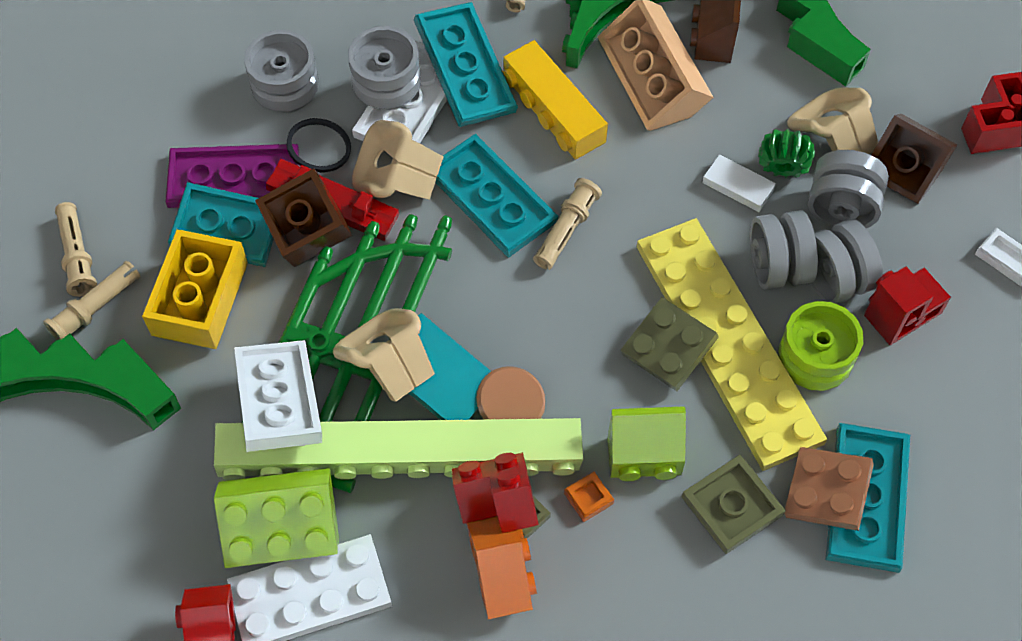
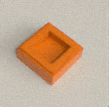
M595 471L564 489V495L583 522L614 504V498Z

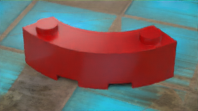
M231 584L184 589L181 605H176L175 607L177 628H183L184 641H235L234 631H236Z

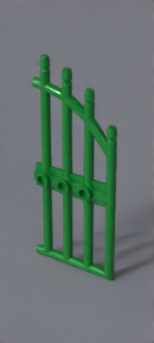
M409 214L402 225L403 228L400 230L395 243L372 248L374 239L379 233L380 225L375 221H371L366 227L365 235L362 236L355 253L328 267L327 264L332 259L333 249L325 246L320 251L317 257L318 261L315 262L278 342L305 340L312 381L320 364L339 370L319 414L320 422H332L352 374L371 380L354 421L370 420L383 390L370 369L360 368L350 362L338 360L333 355L335 345L345 337L335 333V329L364 264L388 258L358 328L379 314L403 256L424 257L402 309L415 312L437 259L450 260L452 248L443 247L447 238V233L452 226L451 217L444 215L440 219L437 230H435L429 245L409 243L418 221L417 216ZM345 274L322 327L304 323L303 320L318 288ZM331 475L333 488L352 493L356 483L355 479H338Z

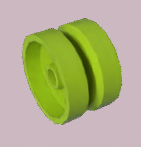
M826 301L807 303L792 313L778 347V356L795 384L808 390L825 391L835 388L849 377L864 344L863 330L857 318L845 307Z

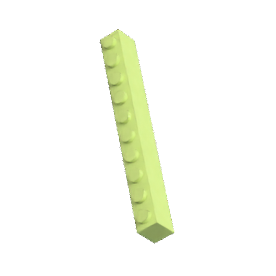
M581 418L320 422L322 443L246 452L243 423L215 424L214 468L217 476L223 477L227 481L245 479L246 476L261 477L330 468V474L338 479H353L356 475L371 474L373 478L377 479L390 478L393 474H408L412 478H425L430 473H444L445 476L452 477V468H457L464 462L492 460L496 456L508 452L514 454L523 452L529 476L536 475L539 471H553L555 475L565 476L579 471L583 461Z

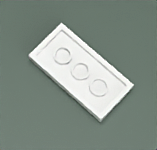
M415 41L418 46L421 83L416 96L407 104L393 109H378L368 106L352 129L353 138L363 141L366 132L373 123L379 120H388L404 124L410 130L412 140L421 143L447 101L423 43Z
M305 340L234 347L246 452L322 443V430Z
M371 534L339 544L338 554L287 560L227 579L228 584H231L233 605L242 641H287L392 607Z

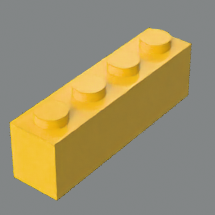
M535 40L503 56L502 72L509 87H513L518 92L526 108H531L536 113L542 127L546 130L549 129L554 134L558 145L563 151H568L576 160L606 143L608 123Z

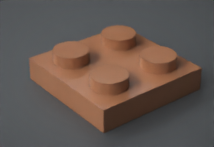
M800 447L785 506L786 511L784 514L786 518L859 531L874 466L873 459Z

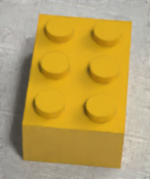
M179 229L176 230L142 315L151 336L217 349L248 264L242 242Z

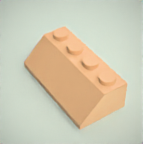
M635 0L597 37L647 130L652 131L691 118L714 98L661 5L650 0Z

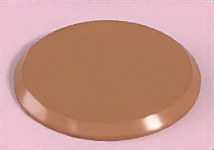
M513 366L500 367L491 371L481 381L477 391V407L483 419H541L545 410V394L539 381L528 371Z

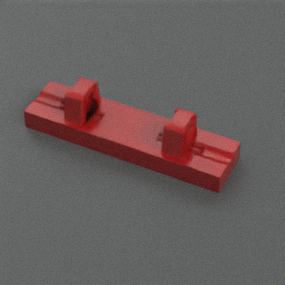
M281 158L266 182V190L271 192L312 169L304 165H295ZM319 175L337 204L347 225L364 233L368 224L371 221H375L380 225L376 238L385 242L399 216V209L373 199V196L366 192H357Z

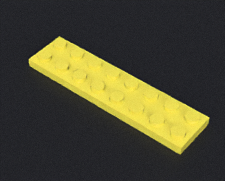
M698 219L689 220L638 240L637 249L665 299L717 332L719 338L703 357L701 363L761 470L765 471L797 457L800 447L816 449L825 445L827 437Z

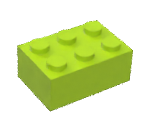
M330 468L218 482L214 495V504L225 568L338 554L339 533Z

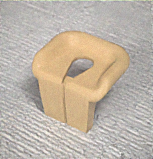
M841 87L824 92L794 112L787 121V126L792 131L810 132L826 138L832 152L836 150H855L870 154L878 144L870 112L872 100L869 93L863 88ZM830 111H839L844 113L842 115L821 117L823 114Z
M379 120L373 123L366 132L353 170L352 185L355 191H363L376 198H385L397 191L430 200L444 156L412 140V134L404 124L396 121ZM383 151L393 157L390 165L377 167L378 158Z
M394 308L378 314L341 339L333 349V355L336 359L350 362L360 368L370 369L391 401L395 402L435 374L422 341L418 336L421 330L420 318L414 311L408 309ZM382 335H387L390 339L387 342L370 343Z

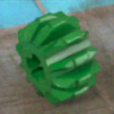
M786 129L781 132L773 130L772 134L764 135V139L761 142L758 154L759 164L763 166V171L773 172V176L781 175L785 178L794 176L797 178L801 174L809 173L812 161L814 160L815 150L814 143L810 141V136L801 135L800 131L791 132Z

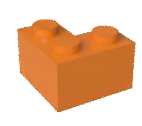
M498 516L467 523L471 550L477 567L482 600L488 619L533 610L530 595L537 594L533 573L526 572L525 561L531 560V554L527 538H524L523 530L502 533Z

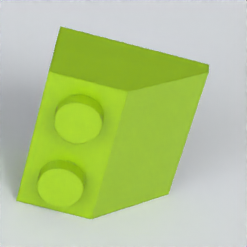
M685 407L612 409L607 437L610 478H619L622 481H635L640 477L655 476L659 480H669L677 475H682L686 453Z

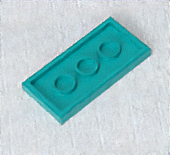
M472 2L415 14L414 23L459 127L516 113L518 105Z
M476 133L443 155L444 157L435 183L508 258L557 222L559 216Z
M845 423L838 424L835 452L872 458L874 466L859 531L828 525L825 560L896 573L901 572L903 568L911 434Z

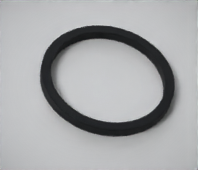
M321 118L305 119L295 124L287 136L286 145L288 153L299 166L304 165L311 169L314 168L319 173H325L339 169L349 159L351 152L349 136L344 129L332 121ZM308 125L327 126L335 130L343 138L346 145V153L340 161L332 165L316 166L309 164L295 153L292 147L293 135L299 129Z

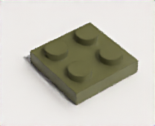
M661 297L620 351L638 366L675 391H678L719 337L717 332Z
M741 454L683 491L681 496L725 554H728L781 518L786 511Z

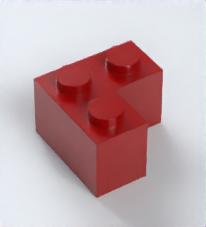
M1022 72L994 75L991 77L981 98L983 104L971 106L961 127L971 154L1022 147Z
M905 266L895 273L892 270L888 271L877 280V288L868 299L870 303L864 316L889 345H892L942 314L951 296L925 267L913 274Z
M511 452L502 453L492 460L483 462L467 461L457 468H452L453 487L463 524L498 516L502 533L539 525L523 452L518 454Z

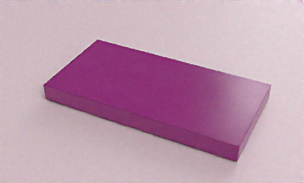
M286 144L170 148L165 202L167 208H179L187 182L260 198L270 192L266 190V182L281 158L295 165L298 164L290 157ZM292 144L295 153L299 157L298 144Z

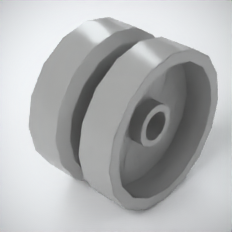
M375 26L361 32L353 39L348 49V61L351 71L352 88L362 102L378 109H393L407 104L416 96L421 85L418 46L411 35L403 29L396 27Z
M273 30L258 36L246 49L244 64L249 77L250 87L254 99L263 107L273 111L289 112L303 107L313 99L318 91V72L311 44L301 34L290 30Z
M836 150L826 153L818 159L815 168L813 184L807 203L810 213L818 221L830 227L849 219L857 220L865 228L871 227L879 221L882 213L883 196L889 177L887 168L879 159L860 151Z
M803 210L785 212L781 216L780 221L773 214L754 217L750 226V251L755 276L760 287L763 290L782 288L787 280L793 286L813 283L817 275L818 255L815 233L807 213Z
M849 219L834 225L830 230L822 229L814 232L817 245L818 267L815 281L811 284L822 300L839 304L849 300L854 294L862 295L877 288L876 282L883 275L882 261L879 250L864 225L857 220Z

